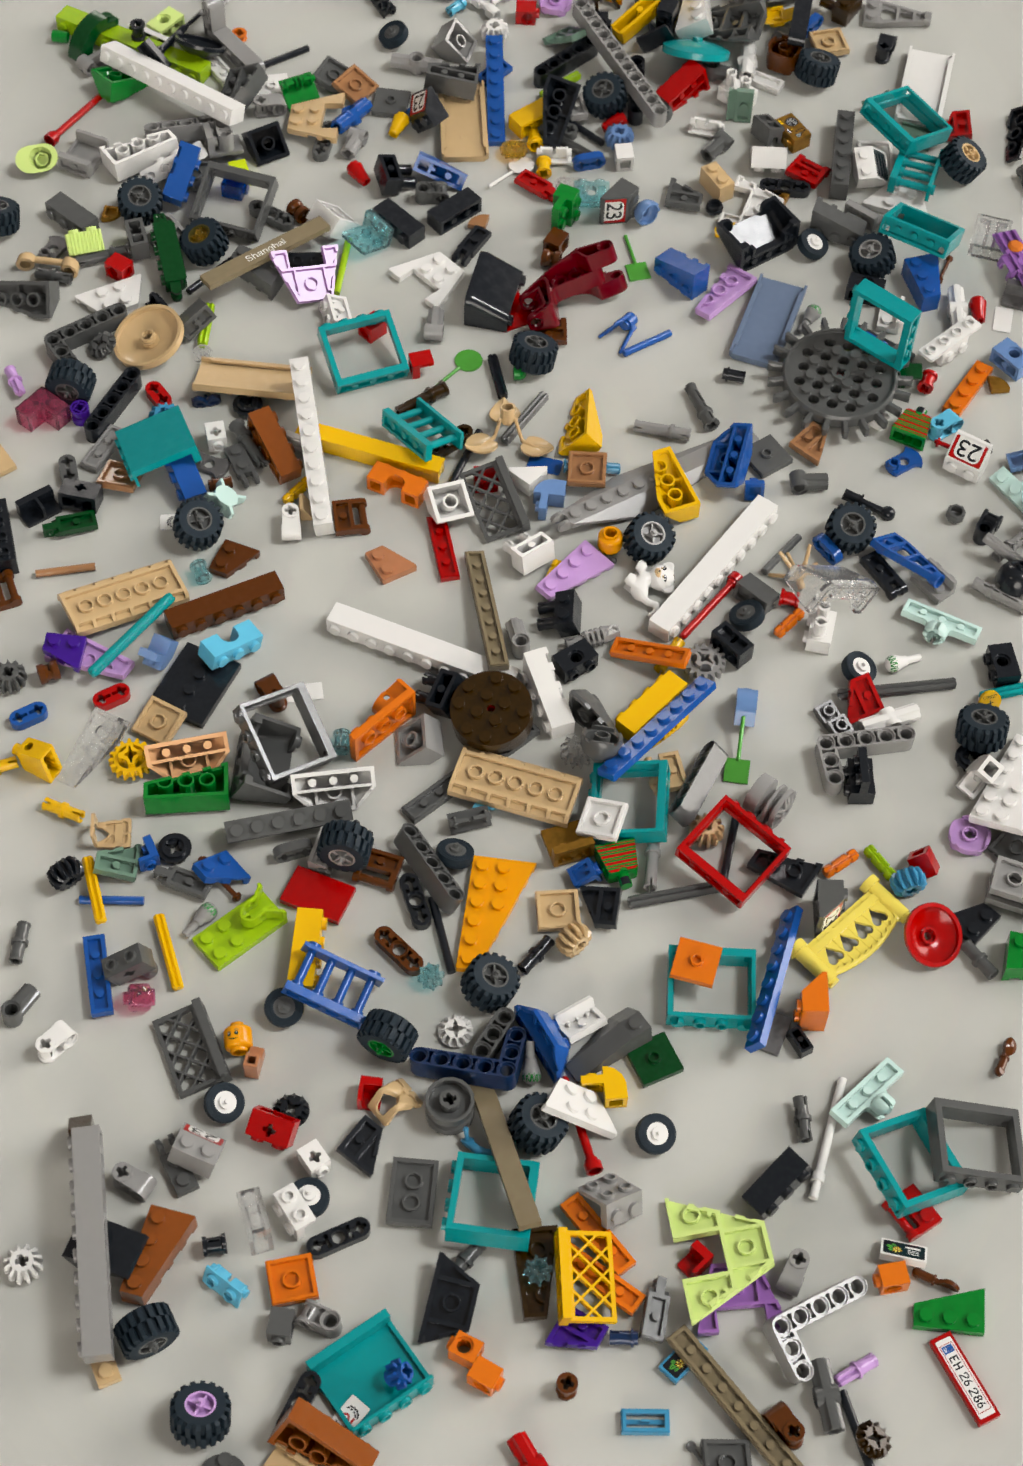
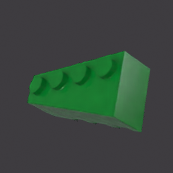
M228 762L220 763L221 766L211 768V766L204 767L202 771L191 774L190 771L184 772L175 778L168 776L143 782V800L146 815L230 810Z

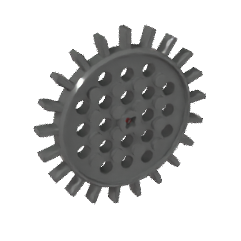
M824 317L821 320V330L812 332L806 322L802 323L801 331L804 337L801 339L796 338L788 331L785 334V341L792 346L789 350L775 344L773 354L784 358V362L768 360L767 370L782 372L781 376L768 377L767 387H783L782 392L773 395V403L788 399L792 405L785 409L784 417L789 418L796 412H800L805 416L801 429L807 428L813 420L823 424L821 435L824 436L828 433L829 426L841 427L842 438L847 439L849 427L859 426L864 437H867L870 430L867 423L875 420L883 430L886 429L888 420L882 414L888 411L898 418L901 416L902 408L892 403V401L896 399L906 403L909 402L911 393L898 390L897 385L912 386L913 376H898V370L845 340L844 327L847 323L846 317H843L840 328H829L827 319ZM864 322L860 328L867 332L868 323ZM882 331L876 338L884 341L886 332ZM899 344L894 345L892 347L898 350ZM910 361L902 369L909 367Z

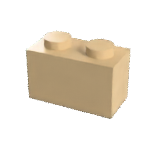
M716 161L702 166L699 183L711 197L720 200L722 203L732 199L735 182Z

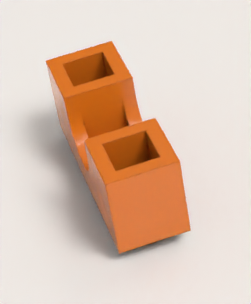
M376 461L367 475V489L385 495L390 488H401V502L419 509L424 501L423 494L426 488L429 487V481L423 477L410 474L405 470L392 467L387 463Z

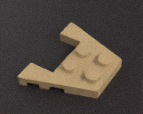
M345 93L292 104L287 125L288 133L306 138L313 136L317 137V140L320 141L327 139L330 140V143L337 144L338 128H322L326 109L344 108Z

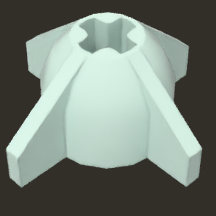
M223 478L217 481L216 489L213 493L207 492L204 498H208V502H211V500L215 502L214 506H219L220 508L219 513H223V516L228 519L234 516L233 508L244 503L247 499L246 496L237 495L232 488L225 486Z

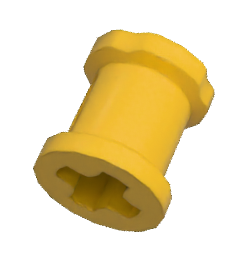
M546 155L539 156L536 159V165L538 166L536 174L544 179H548L552 175L550 169L551 158Z

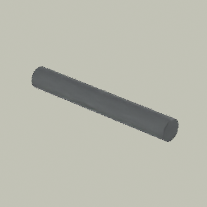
M796 534L780 551L786 556V552H790L802 540L801 535ZM777 553L761 569L764 575H767L782 560L780 555Z

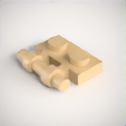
M678 750L658 754V760H668L670 766V792L679 791L686 779V774ZM646 757L644 761L652 760V757ZM649 777L650 789L657 796L658 777Z

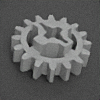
M702 643L701 647L694 644V649L689 647L692 655L684 669V673H689V679L693 677L698 678L699 676L715 681V677L720 679L721 674L725 673L726 668L725 654L719 653L720 648L713 649V644L706 647L705 643Z

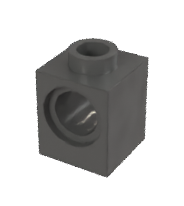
M271 1306L266 1330L267 1341L276 1346L291 1345L296 1319L295 1309Z

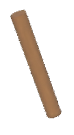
M94 562L35 570L36 578L94 571L96 567Z

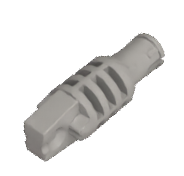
M615 624L600 626L599 629L597 627L593 630L589 629L588 632L583 631L581 635L564 639L567 648L585 638L591 646L595 647L596 644H606L621 636L620 630Z

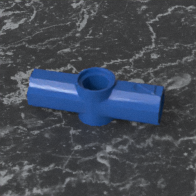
M364 97L354 104L344 107L341 110L342 113L332 120L330 127L338 128L339 134H342L351 126L354 127L362 122L361 118L368 114L373 107L371 101Z

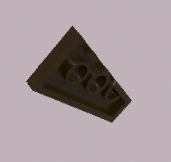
M558 1225L532 1228L528 1252L513 1250L523 1321L544 1320L548 1317L554 1260L553 1235Z

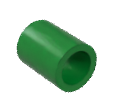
M52 30V42L68 44L70 38L68 31Z

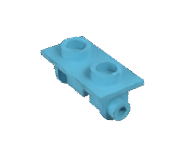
M213 1263L211 1266L207 1265L202 1281L210 1289H213L222 1296L226 1302L231 1303L238 1309L242 1297L245 1299L250 1293L248 1286L236 1277L229 1282L228 1280L232 1274L220 1264L216 1265Z

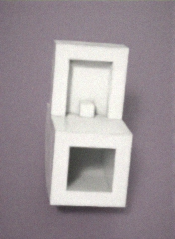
M990 754L981 755L967 767L966 774L956 787L967 797L974 800L986 784H993L1005 767Z

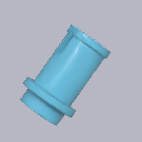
M456 0L447 6V14L452 17L460 10H464L467 6L466 0Z

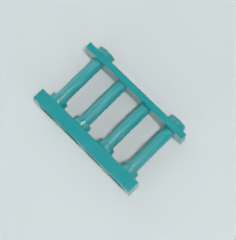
M899 151L889 178L887 192L894 193L895 187L900 185L926 192L924 201L928 202L929 196L934 195L936 188L934 182L939 168H943L939 156L935 157L919 152L904 156ZM913 158L935 164V166L911 161L908 159ZM906 167L929 172L932 175L906 170ZM904 176L908 178L929 182V184L926 185L901 178Z
M420 397L416 399L415 409L401 414H396L389 407L382 410V426L425 462L432 460L434 448L448 443H452L459 450L463 449L464 432ZM415 416L422 418L411 423L404 421ZM426 425H430L432 427L431 429L422 431L420 433L417 430H415ZM437 434L443 436L431 442L426 439Z

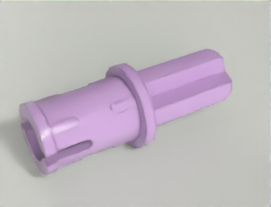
M8 365L4 369V373L8 378V385L12 387L15 395L22 397L26 392L22 384V377L18 375L15 366Z
M870 1352L856 1362L851 1361L848 1368L833 1377L834 1381L839 1387H842L855 1378L862 1379L864 1374L878 1367L879 1362L876 1356Z

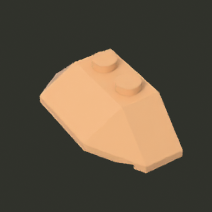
M226 731L143 746L147 767L163 778L168 776L172 778L179 777L182 773L190 771V774L202 771V768L211 766V768L219 767L220 763L224 761L230 752Z

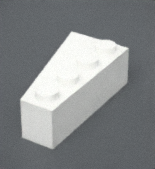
M167 129L148 134L147 138L144 139L136 137L132 138L131 142L121 144V142L113 143L114 146L108 148L105 145L100 146L99 151L102 163L118 182L125 180L155 164V160L161 157L165 159L170 156V152L179 149L177 137Z

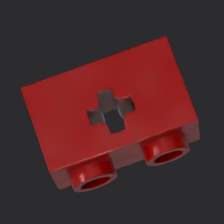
M258 1105L252 1109L245 1134L250 1135V1139L256 1142L263 1143L266 1141L272 1144L271 1147L284 1150L293 1146L301 1120Z

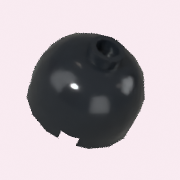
M1023 560L1007 561L1000 567L995 576V583L998 582L1000 584L999 589L1010 596L1020 597L1021 594L1023 595Z

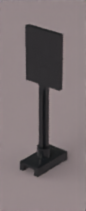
M202 9L186 24L177 29L160 46H156L150 38H147L136 49L140 53L170 67L172 64L164 56L165 51L175 42L176 34H184L188 27L202 15Z

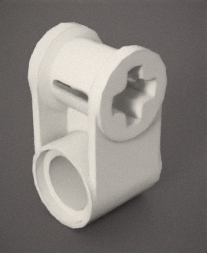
M286 503L282 507V541L302 540L299 507L294 503Z
M63 1020L55 1022L35 1042L39 1060L43 1063L55 1061L65 1050L75 1044L78 1034Z

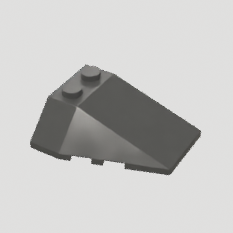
M730 0V4L722 7L717 5L711 8L714 34L703 39L740 43L755 42L760 39L767 19L766 0Z

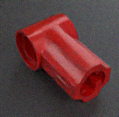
M525 1431L516 1433L507 1441L508 1447L519 1464L518 1466H548L545 1458L536 1451Z

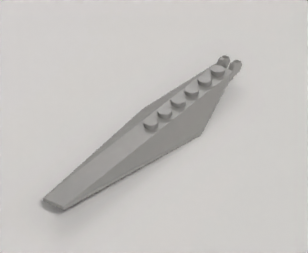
M753 432V443H754V442L758 441L759 438H758V437L755 435V433ZM714 440L675 454L691 486L707 477L704 471ZM653 462L612 477L606 481L605 488H596L562 512L559 511L553 514L550 518L553 524L559 523L556 528L559 532H563L580 525L634 519L643 512L647 511L649 514L651 511H656L660 506L657 503Z

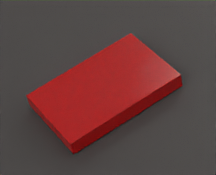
M298 865L279 900L280 903L295 909L297 907L323 909L324 918H327L328 922L339 925L356 892V887Z

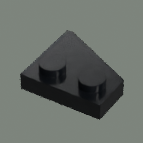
M580 886L581 894L595 928L617 929L622 895L621 888Z
M985 903L954 913L960 922L963 939L965 941L972 940L975 946L1001 918L999 913Z
M364 1115L336 1151L371 1178L374 1173L383 1128L367 1115Z

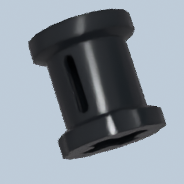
M133 19L130 22V28L132 29L131 38L135 42H143L147 37L144 32L145 22L142 19Z
M221 1233V1236L201 1237L204 1257L220 1252L228 1254L225 1233Z

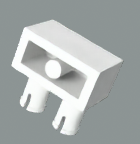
M734 68L727 69L726 79L718 86L717 99L728 104L729 87H732V89H755L754 106L757 102L758 89L750 86L751 77L748 79V76H742L739 80L736 78L737 70L734 71Z
M542 531L534 536L523 532L519 535V544L516 545L511 540H508L503 545V550L511 555L512 567L523 575L555 559L554 541Z
M826 600L820 601L818 608H813L812 615L808 614L806 626L809 627V631L805 630L802 641L806 642L805 651L829 654L837 612L830 611L831 604Z

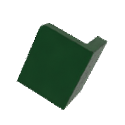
M910 363L909 367L898 371V376H913V380H922V364Z

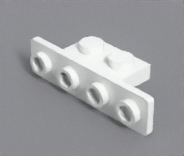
M201 141L192 144L201 148L199 160L208 156ZM178 149L170 152V156L167 158L161 157L154 161L155 164L140 171L139 175L141 178L142 176H146L147 180L151 178L153 183H159L167 179Z
M968 315L920 348L918 353L930 363L936 360L939 366L944 365L946 362L949 363L956 355L965 352L968 347L969 336L978 331L982 324Z

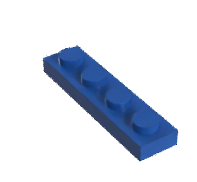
M98 934L82 937L92 1018L114 1015L111 982L105 980L101 959L107 957L105 935Z

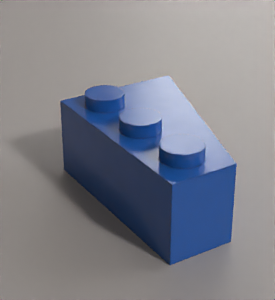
M926 254L904 259L901 275L918 309L922 312L936 310L941 296L938 257L933 254Z

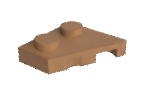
M813 421L789 442V447L818 466L827 434L825 436L821 435L822 426Z

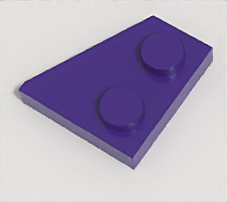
M47 632L42 648L43 653L51 658H55L63 665L71 666L75 672L80 673L87 645V637Z
M575 1308V1316L587 1315L586 1313ZM557 1321L547 1337L545 1345L550 1347L597 1350L606 1336L609 1327L605 1324L569 1323L568 1326H558Z

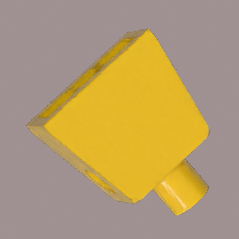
M29 737L22 744L16 743L12 748V754L18 756L24 770L50 784L63 769L52 744Z

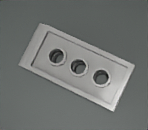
M998 855L991 871L985 903L1023 914V862Z

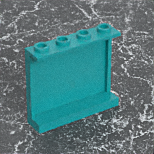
M179 405L115 431L118 439L114 441L131 482L135 480L138 487H140L138 476L190 454H192L195 463L202 460Z
M385 1308L305 1361L307 1371H315L319 1374L321 1378L320 1390L339 1415L347 1429L357 1437H364L369 1434L374 1425L379 1422L384 1423L388 1421L394 1411L399 1408L401 1410L405 1409L413 1402V1398L419 1394L421 1396L427 1394L433 1388L432 1385H434V1376L432 1374L429 1375L391 1322L390 1314ZM400 1358L402 1363L407 1361L412 1366L414 1372L411 1379L412 1383L408 1384L407 1388L397 1391L396 1386L390 1388L384 1380L385 1365L390 1364V1361ZM351 1395L356 1396L370 1408V1411L355 1427H352L340 1409Z

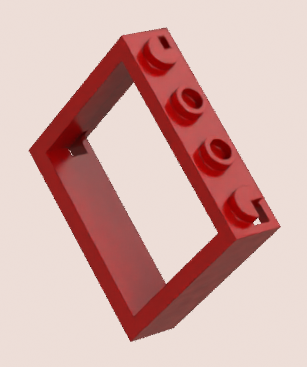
M725 795L677 847L675 856L741 909L787 858L791 847L785 843V839L778 838L768 825L761 824L756 820L757 818L752 812L745 811L740 807L737 800L734 801ZM723 811L727 812L778 854L745 893L690 848Z

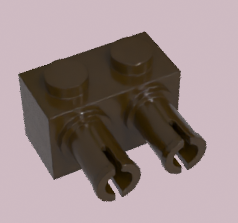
M820 0L819 6L832 11V22L846 27L860 11L863 0Z

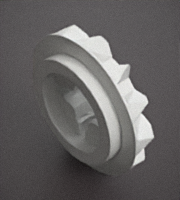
M454 1013L450 1017H445L440 1022L438 1035L445 1045L459 1048L471 1041L473 1026L471 1021L467 1020L464 1015L457 1016ZM454 1024L458 1026V1029H462L458 1031L457 1037H455L453 1031H450L453 1030Z

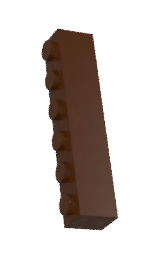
M272 571L163 610L165 623L174 640L183 638L194 632L203 631L208 627L222 624L227 620L241 617L244 614L258 611L263 607L285 600L284 587L277 573Z

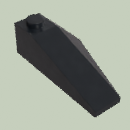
M550 73L543 88V144L556 149V147L561 146L581 84Z
M1023 106L1011 109L1007 120V163L1023 158Z

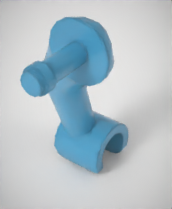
M467 1126L463 1127L465 1138H462L460 1141L466 1148L476 1154L493 1156L491 1149L478 1145L473 1137H469V1128Z

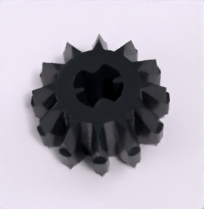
M67 856L50 866L46 874L52 887L63 891L66 888L70 889L71 886L81 881V877L84 876L85 872L81 862L76 857Z

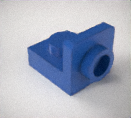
M149 834L142 837L144 844L141 846L143 857L138 858L141 872L151 871L157 865H161L159 853Z
M589 857L566 869L576 889L595 879L599 882L603 881L601 876L603 870L597 861H592Z

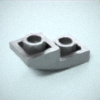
M832 699L813 709L819 721L830 734L854 731L844 713L840 714Z

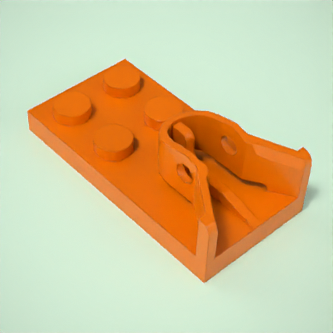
M397 679L395 683L379 695L372 707V712L375 715L369 716L365 723L351 731L349 735L350 755L354 761L360 760L395 732L396 729L416 715V691L402 679ZM384 696H389L390 698L385 700Z

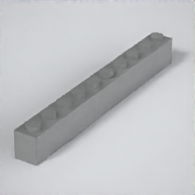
M98 1124L71 1128V1136L67 1138L69 1151L72 1150V1158L68 1160L69 1171L73 1173V1181H70V1193L74 1195V1203H71L72 1218L75 1217V1226H72V1238L76 1240L77 1248L73 1249L74 1263H77L78 1271L74 1272V1283L79 1288V1295H75V1306L77 1310L80 1309V1318H76L77 1333H81V1342H77L78 1356L82 1357L85 1364L115 1360L103 1134Z

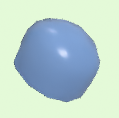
M649 199L639 202L634 210V217L637 223L641 226L653 223L660 211L659 204Z

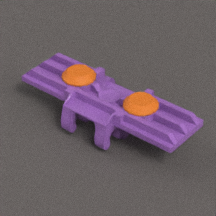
M1015 229L992 234V237L1003 253L997 262L998 268L1002 269L1005 264L1009 270L1005 277L1006 281L1008 278L1013 279L1015 277L1023 286V241Z

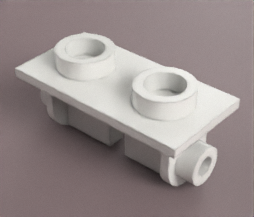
M694 116L690 119L688 133L713 138L718 130H725V124L722 121L709 120V123H706V118Z
M540 146L536 150V159L539 156L546 155L551 158V164H571L572 148H568V146L556 147V151H553V147Z

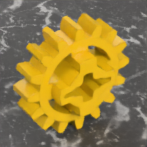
M128 738L127 743L121 740L119 747L113 746L114 751L109 752L110 758L108 761L112 773L116 772L117 778L123 775L125 781L128 777L135 781L136 776L142 779V773H150L143 747L147 745L144 741L140 744L138 738L134 742H131V739Z

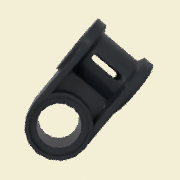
M880 33L875 55L877 63L886 64L890 61L896 47L897 36Z
M985 509L977 522L973 541L977 545H986L982 539L988 532L994 535L998 531L1004 516H997L990 513L989 509Z

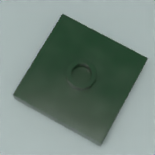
M665 1032L652 1036L651 1041L627 1055L643 1088L684 1071V1067Z

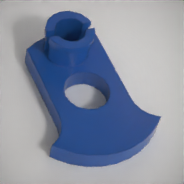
M904 447V452L885 461V468L891 475L897 477L912 468H922L923 461L917 451ZM900 460H906L909 464L901 465Z

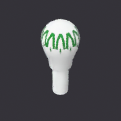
M920 653L910 656L890 655L885 659L884 664L886 670L895 673L908 666V664L921 661L922 657Z

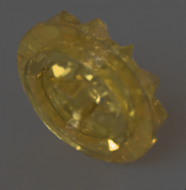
M508 140L500 146L501 155L505 156L506 159L511 158L513 160L517 158L520 160L521 157H525L526 153H528V146L520 140Z

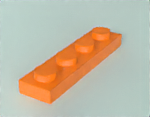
M977 360L943 405L942 412L949 408L960 417L987 381L988 376L992 374L993 367Z
M622 637L615 638L609 651L611 657L680 669L686 668L692 655L689 648Z
M579 1192L560 1204V1209L578 1231L611 1232L610 1229L607 1230L601 1227V1218ZM611 1232L614 1273L620 1277L636 1265V1260ZM595 1238L591 1242L600 1251L606 1247L605 1238Z
M571 1243V1245L575 1247L578 1251L580 1250V1248ZM584 1251L581 1253L590 1263L594 1260ZM578 1258L572 1262V1267L579 1273L587 1267ZM598 1261L593 1264L602 1274L607 1270V1267ZM590 1269L582 1275L591 1285L598 1279ZM614 1273L616 1306L632 1317L645 1300L646 1295ZM602 1280L594 1287L603 1296L609 1292V1287Z

